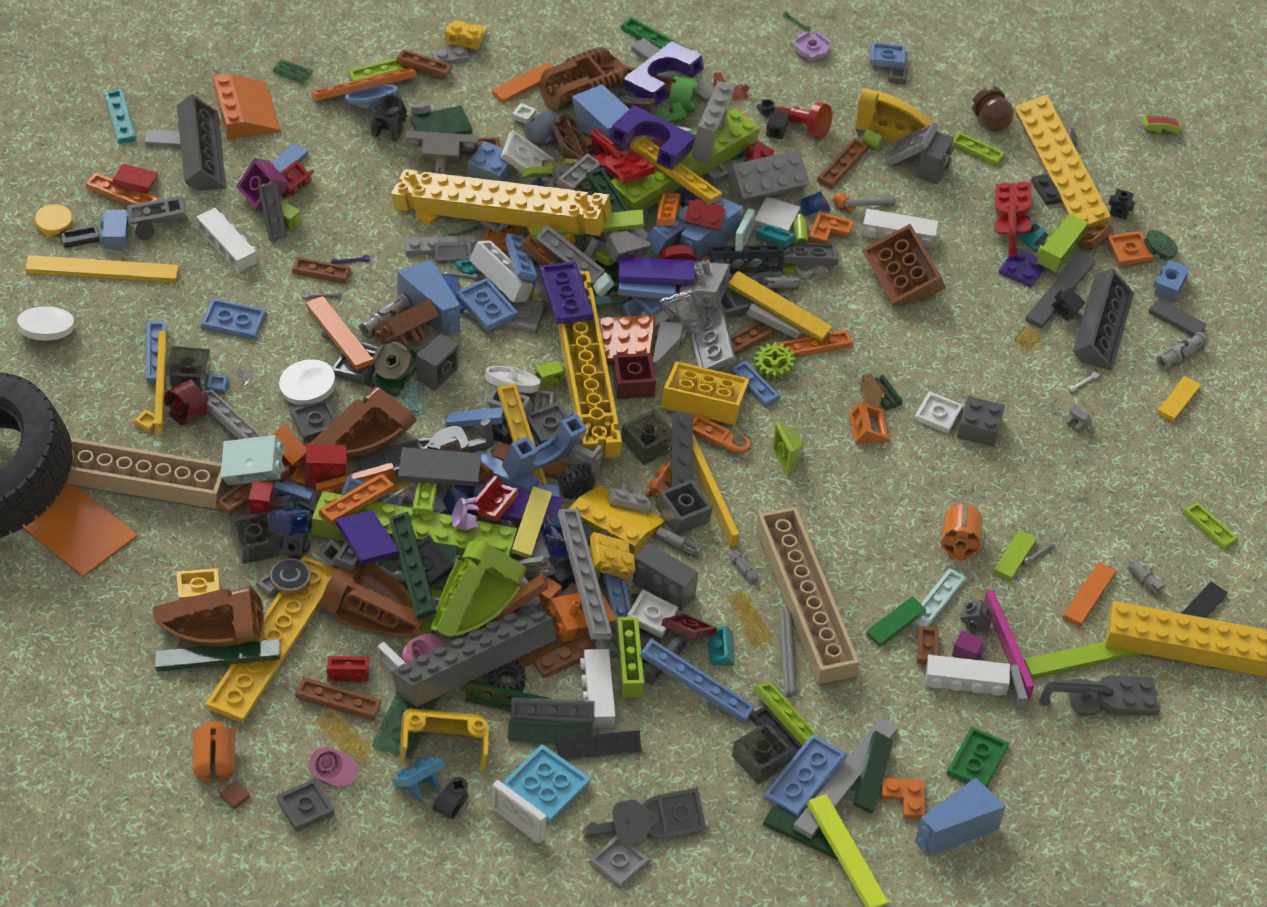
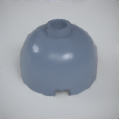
M551 111L538 114L534 122L530 120L524 126L523 132L525 136L534 144L549 145L555 141L551 124L557 118Z

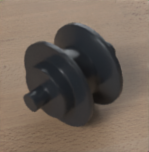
M141 221L137 224L135 233L140 239H149L154 234V226L148 221Z

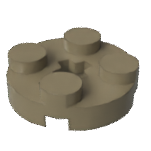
M399 342L381 345L373 357L376 372L382 378L390 381L401 380L409 372L413 360L409 350ZM396 357L397 362L390 366L388 360Z

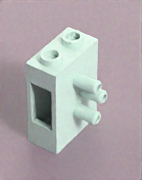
M276 435L224 441L221 478L228 485L280 479L281 471L283 470V442Z

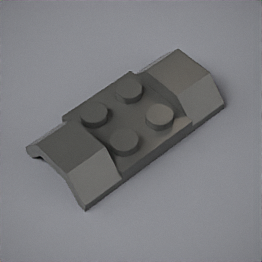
M766 271L748 277L761 285H768V283H763V279L773 276L771 271ZM727 287L720 302L725 315L731 313L737 315L747 312L752 303L759 306ZM769 288L771 291L786 298L785 293L780 294L777 288Z

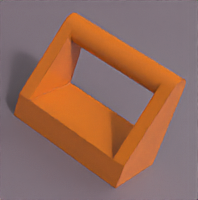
M859 402L849 413L855 442L859 444L889 442L883 410ZM869 417H877L880 433L872 430Z

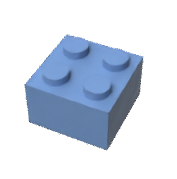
M484 141L467 163V177L506 182L515 170V167L501 158L504 148Z

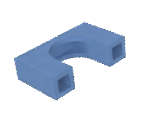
M578 414L562 420L555 434L537 447L534 446L528 436L511 443L502 467L510 480L514 481L572 454V448L575 444H581L587 428Z

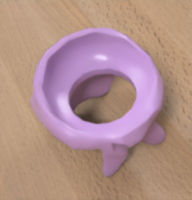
M476 497L470 499L461 498L457 501L452 513L453 527L464 531L479 527L476 523L477 517L467 513V510H479V507L469 504L477 500Z

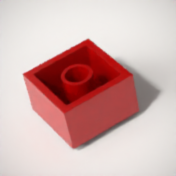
M306 444L304 487L316 488L315 484L345 476L347 465L346 445Z

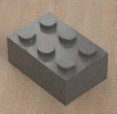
M648 543L635 556V572L633 573L632 582L637 587L644 588L650 593L652 592L653 595L679 607L678 610L680 611L696 596L698 572L651 543Z

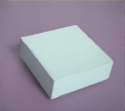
M604 272L593 284L596 294L603 297L614 283L610 275Z

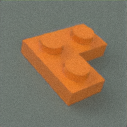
M819 211L808 241L827 243L831 233L848 238L854 221Z
M883 778L881 800L903 801V818L921 819L925 815L924 780Z

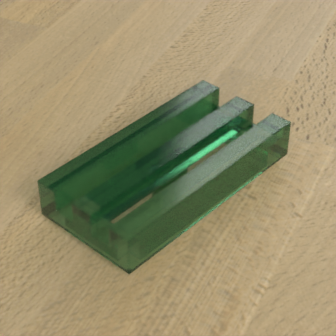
M281 59L273 68V73L303 85L309 79V76L313 74L312 70Z

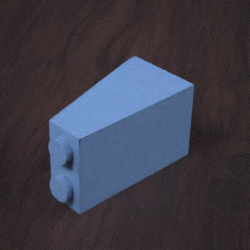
M604 85L572 96L579 129L590 135L591 129L595 128L609 140L612 125L629 110Z
M723 198L713 204L722 205L727 213L721 230L716 231L688 224L681 234L680 245L690 246L695 249L696 262L708 256V247H721L736 236L742 220L743 206Z
M432 260L397 271V296L400 294L405 295L411 303L410 308L431 298L439 316L429 321L428 324L443 335L453 334L460 330V304Z
M974 778L921 817L916 837L917 845L920 849L926 850L932 855L1000 829L1006 805L977 778Z

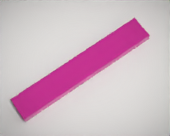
M993 590L986 591L984 603L993 615L992 625L1010 667L1018 665L1027 698H1030L1035 686L995 592Z

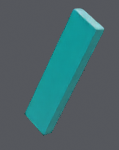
M122 89L105 91L104 96L118 144L136 141Z

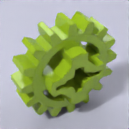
M774 342L773 346L767 343L766 348L761 346L760 352L756 351V357H754L755 370L759 371L760 376L766 374V379L770 376L773 377V380H776L778 376L783 379L784 374L789 376L790 371H794V352H790V347L784 348L783 343L780 346H777L776 342Z

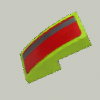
M1145 115L1142 117L1144 127L1150 132L1154 131L1160 134L1164 128L1169 133L1179 134L1182 130L1179 120L1173 117L1163 115Z

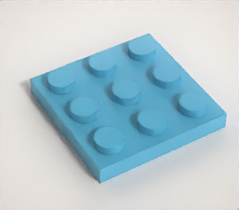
M541 744L503 784L547 815L546 821L551 823L591 783V778Z

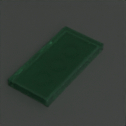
M396 692L374 739L372 748L400 756L403 713L408 709L434 710L440 696L416 707ZM408 732L405 758L412 760L424 732Z

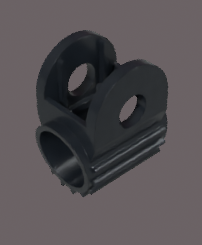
M391 93L379 99L378 108L375 111L371 124V135L377 137L380 135L381 129L390 130L391 140L398 142L408 116L401 97ZM393 107H398L397 111L393 113H387L389 109Z

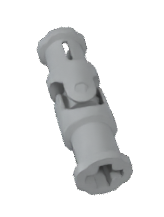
M400 294L395 301L387 303L380 310L372 314L369 320L362 322L359 325L360 331L367 338L371 337L375 332L373 328L400 314L403 310L410 308V301L405 295Z
M1202 332L1195 333L1194 337L1183 340L1180 344L1170 348L1164 355H1158L1156 358L1157 365L1164 371L1168 370L1172 364H1178L1189 355L1196 353L1197 349L1206 347L1208 344L1207 337Z

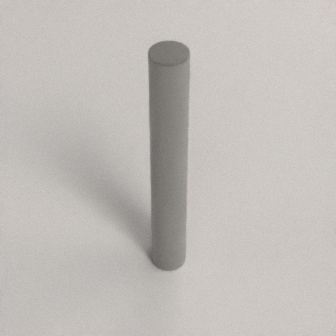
M895 197L845 200L846 207L896 204Z

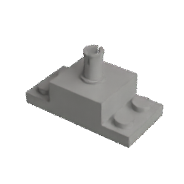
M421 131L405 132L406 144L410 145L411 148L423 146V159L435 161V173L439 174L440 169L441 174H445L446 162H460L461 149H464L466 152H474L475 149L478 150L479 148L478 135Z

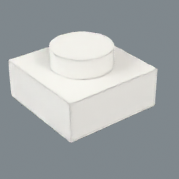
M520 103L512 113V119L526 124L536 115V109Z

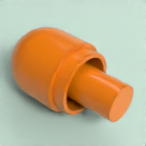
M838 192L833 196L834 204L840 209L845 210L846 208L851 213L855 210V206H845V200L850 198L843 192Z

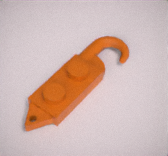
M698 414L693 416V434L733 453L744 454L750 450L751 441L747 437H743L746 446L739 447L732 443L733 434L730 430Z

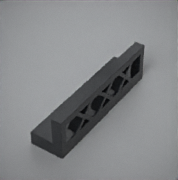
M780 244L744 246L742 251H735V246L708 247L707 250L710 263H715V260H723L731 267L730 273H737L738 271L741 273L783 272L784 250ZM757 258L762 261L758 267H752L749 264L753 259ZM772 258H778V266L770 267L767 263ZM736 259H741L744 262L739 268H734L731 265Z

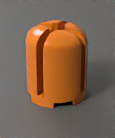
M956 504L945 513L941 548L943 547L950 554V558L967 560V557L973 556L975 553L978 554L981 549L983 516L972 505H968L964 526H962L964 504ZM958 541H963L962 545H958Z
M216 721L204 722V727L197 730L194 727L192 769L198 779L206 782H211L212 746H216L215 768L217 782L231 778L235 771L236 730L234 727L232 730L224 727L223 722Z

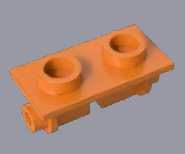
M671 461L665 466L661 465L655 473L657 478H653L647 485L649 490L645 496L651 493L657 500L659 492L670 488L668 486L672 485V468L669 467Z

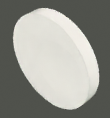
M43 306L31 308L22 312L17 320L19 332L35 340L48 341L68 336L74 329L73 316L66 310L56 307Z
M303 360L291 365L283 372L280 377L279 386L283 397L288 402L296 405H306L326 399L336 386V378L333 369L327 363L320 360Z
M490 366L485 372V379L497 387L516 383L518 391L521 393H533L539 390L540 379L516 367Z

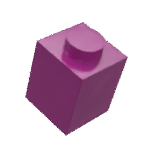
M962 630L954 644L952 657L981 660L986 650L983 648L985 639Z

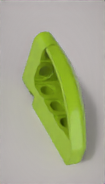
M470 541L462 556L464 562L456 560L436 609L437 613L433 618L431 629L442 636H456L485 625L497 617L520 590L518 585L527 567L483 541Z

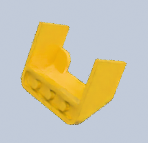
M408 709L403 713L401 721L400 766H404L408 732H431L481 738L480 772H484L488 757L489 725L481 715L424 709Z

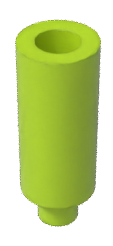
M798 214L794 220L795 242L809 243L807 220L802 214Z

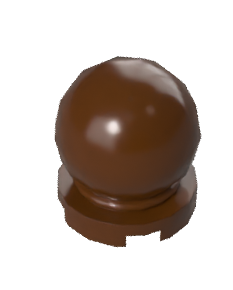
M993 86V89L988 91L983 89L973 98L974 104L971 109L979 116L981 123L988 130L1002 131L1010 126L1014 118V109L999 87Z

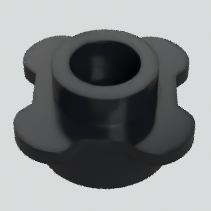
M764 99L761 101V104L757 105V109L764 116H769V114L775 113L776 109H778L775 107L774 101L770 99Z

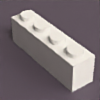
M213 208L196 216L197 229L238 273L257 264V251L255 247L247 242L244 235L238 233L235 226L226 220L223 213Z
M866 209L862 236L883 239L911 224L923 246L934 248L938 221Z
M477 241L469 260L511 302L527 301L533 288V282L519 279L516 276L512 260L492 241Z
M609 649L584 650V658H580V670H584V675H581L582 687H586V692H583V700L595 701V722L589 723H593V729L614 728L615 708Z
M928 655L925 686L935 689L948 688L954 691L965 690L972 691L973 693H990L996 696L1007 695L1010 682V664Z

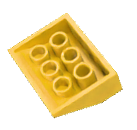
M675 362L664 387L661 408L672 412L678 411L693 414V416L698 414L708 420L720 421L727 425H736L750 379Z
M602 485L580 496L569 509L579 510L581 521H584L594 532L599 534L602 532L603 535L629 542V552L634 554V559L656 535L658 529L666 523L664 519L649 511L648 513H642L610 505L608 497L610 490Z

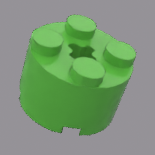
M674 76V79L677 81L676 84L672 83L669 103L681 101L684 110L687 109L688 114H691L692 111L695 112L697 107V101H694L695 94L699 93L700 84L696 83V79Z

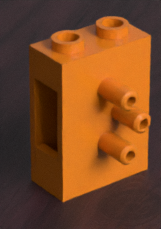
M601 591L612 632L617 618ZM579 593L550 599L545 612L553 619L555 633L559 636L562 643L576 640L586 634L590 637Z

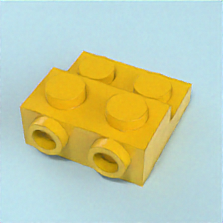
M453 21V23H449L445 31V43L478 50L487 33V27L479 24H468L463 21Z
M596 532L590 535L591 558L596 571L628 579L635 572L634 554L629 552V542Z
M218 568L177 572L179 600L219 590Z

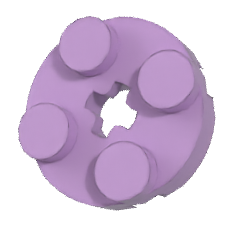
M804 32L797 37L795 50L801 57L814 62L827 56L830 42L821 33L816 32L815 35L810 34V32Z

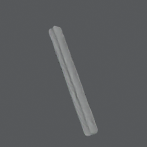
M781 611L780 629L785 696H794L796 688L791 612Z

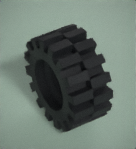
M578 464L577 467L571 465L572 468L569 469L567 467L565 472L562 471L561 475H558L557 483L565 498L573 499L575 497L577 499L578 496H582L589 492V490L594 489L596 485L594 476L590 468L585 464L583 466Z
M513 660L512 663H507L489 672L488 684L523 692L526 683V673L520 663L516 665V661ZM504 675H510L514 677L515 681L505 683L500 681L499 678Z

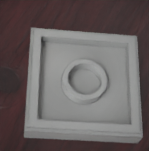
M617 836L589 859V864L620 889L650 863L648 857L633 845L622 844L617 839Z

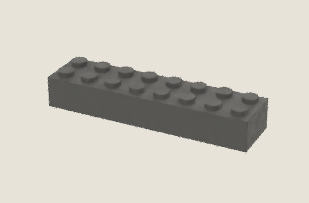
M533 605L523 606L520 610L507 614L502 619L490 622L481 629L473 630L468 635L454 639L451 643L438 647L434 651L421 655L416 660L402 664L397 669L391 671L396 692L418 707L556 640L553 619Z

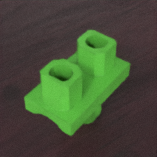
M681 101L671 104L673 110L671 114H667L665 106L655 108L657 117L667 122L670 121L675 126L682 125V121H675L676 119L684 118L688 115L687 109L684 110Z

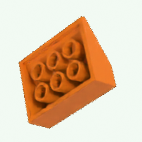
M235 74L213 76L214 93L227 140L280 132L266 81Z

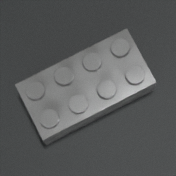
M800 150L733 164L728 170L737 204L764 199L766 196L773 197L803 190L810 184Z

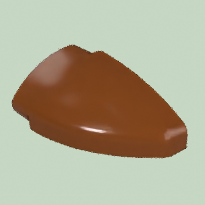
M374 387L363 398V402L360 399L355 400L310 444L346 445L347 459L373 453L391 444L402 436L417 419L410 410L381 388Z
M359 561L352 572L340 567L336 569L325 588L319 604V608L333 615L338 614L336 617L338 622L383 635L413 637L417 634L424 618L417 620L409 592L396 579L372 563L364 564V567H362Z
M251 586L233 591L219 589L153 607V618L162 629L182 641L198 646L230 647L259 640L263 631V604L260 596Z

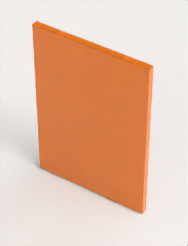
M63 484L64 488L59 496H56L57 499L50 507L45 506L47 510L40 517L34 516L36 520L25 526L23 524V529L84 577L121 548L127 546L129 542L137 537V534L77 486Z

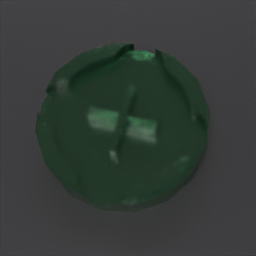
M1151 230L1146 234L1144 238L1146 248L1150 253L1158 254L1160 259L1172 260L1178 253L1175 242L1165 233Z

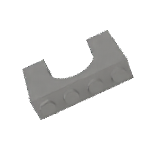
M717 81L698 125L691 158L709 163L714 151L719 128H724L728 119L735 88L734 85Z

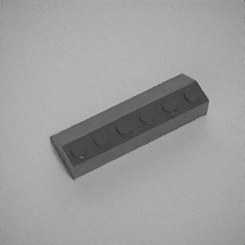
M191 94L177 105L184 182L196 190L225 189L226 182L218 112Z
M1114 268L1095 274L1073 348L1075 356L1082 363L1108 370L1113 369L1134 294L1133 290Z

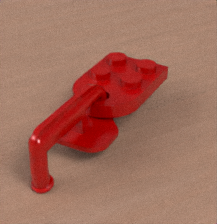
M591 129V143L593 153L596 155L594 159L601 163L600 168H605L609 174L623 185L656 173L655 166L640 154L618 148L597 129Z
M1003 182L995 184V211L998 215L1002 216V218L995 221V232L1002 235L1008 234V255L1011 257L1018 255L1016 234H1025L1031 231V220L1024 216L1031 211L1032 182Z

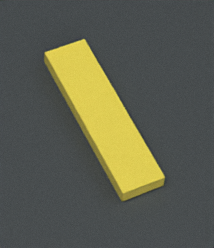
M533 486L511 553L531 558L552 492Z

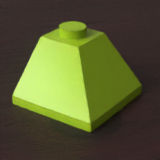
M776 423L772 449L786 476H790L801 457L804 443L802 438L798 437L795 430L781 423Z

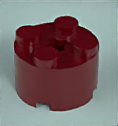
M190 379L167 391L164 401L165 405H169L171 412H169L171 418L183 426L207 414L209 398L207 393L201 391L195 382Z

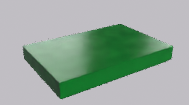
M971 726L946 775L966 784L977 778L987 788L1009 746V742Z

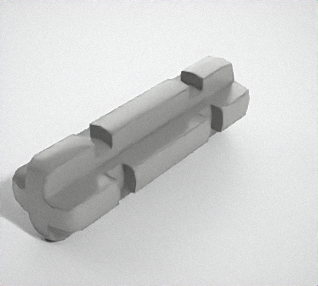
M738 550L731 552L730 560L736 563L735 566L744 577L747 576V581L751 584L756 582L759 576L755 570H752L751 565L742 557Z

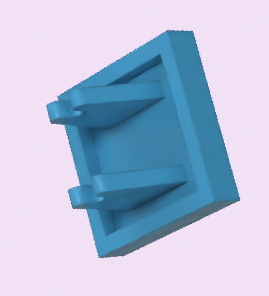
M433 757L429 759L421 758L415 761V766L410 769L406 767L396 772L397 776L391 780L395 787H409L414 798L420 800L423 798L418 782L427 778L433 789L441 788L435 772L446 767L442 759H434Z

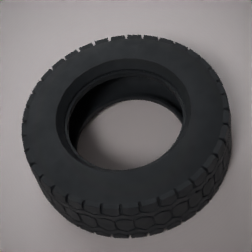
M0 372V428L21 432L20 444L15 456L0 471V538L10 535V531L15 533L21 530L23 524L27 526L35 521L34 516L40 517L47 510L45 506L50 507L57 499L56 496H59L64 488L63 484H66L71 470L73 447L64 421L47 396L31 381L14 374L9 375L8 373Z

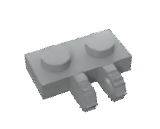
M620 482L617 490L610 488L608 494L610 505L642 513H648L650 508L648 497L637 493V485H632L629 492H626V483Z

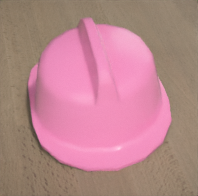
M423 634L408 642L403 649L402 660L407 664L416 660L421 655H426L438 647H443L444 644L434 634Z
M324 746L316 749L311 754L308 762L309 770L313 776L334 786L349 785L354 781L358 772L355 760L348 754L333 747Z

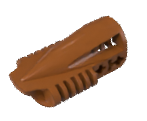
M596 47L577 56L569 57L562 64L546 69L541 75V94L547 106L552 110H557L572 104V96L594 87L604 85L607 89H611L624 84L623 78L627 74V69L622 62L612 56L608 49Z

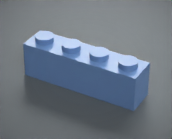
M687 205L678 211L675 226L656 225L646 238L651 243L649 249L656 255H659L661 250L681 240V234L688 225V223L684 222L688 208Z

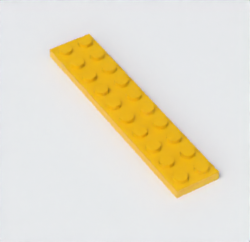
M1046 94L1014 106L1046 172L1051 177L1062 197L1061 200L1067 213L1088 222L1087 229L1111 221V215L1048 95Z
M306 556L301 558L300 561H303L310 569V584L301 593L293 595L278 593L264 614L263 631L259 640H256L280 639V659L231 664L206 702V709L238 722H245L318 609L325 588L337 568Z

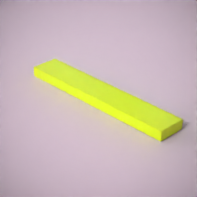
M825 794L809 800L807 805L865 907L886 906L888 904L886 896L828 795Z

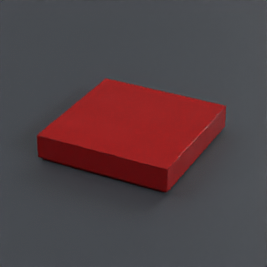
M122 164L113 178L112 185L148 193L157 179L158 172Z

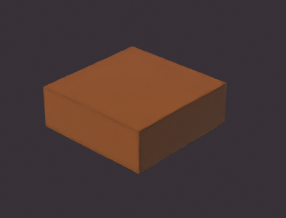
M237 781L220 792V797L234 810L251 798L250 793Z

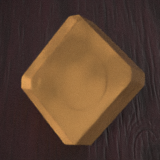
M872 373L862 375L860 394L866 404L880 409L881 397L884 396L885 388L882 383L877 384Z

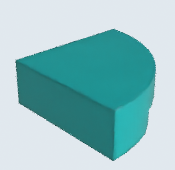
M469 259L456 261V267L462 273L478 274V269Z

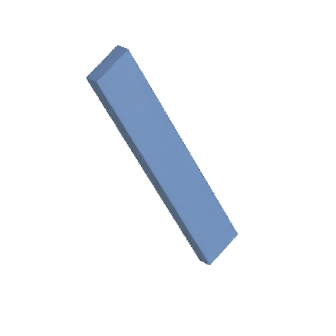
M652 638L640 654V657L742 723H745L755 708V705Z

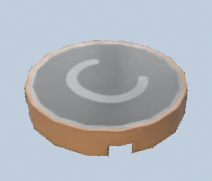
M288 558L280 560L274 564L270 571L272 587L275 590H280V593L293 595L301 593L310 584V569L303 561Z

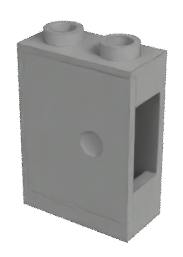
M709 260L694 262V285L681 286V305L718 308L727 289L728 282L731 280L729 264L710 263Z

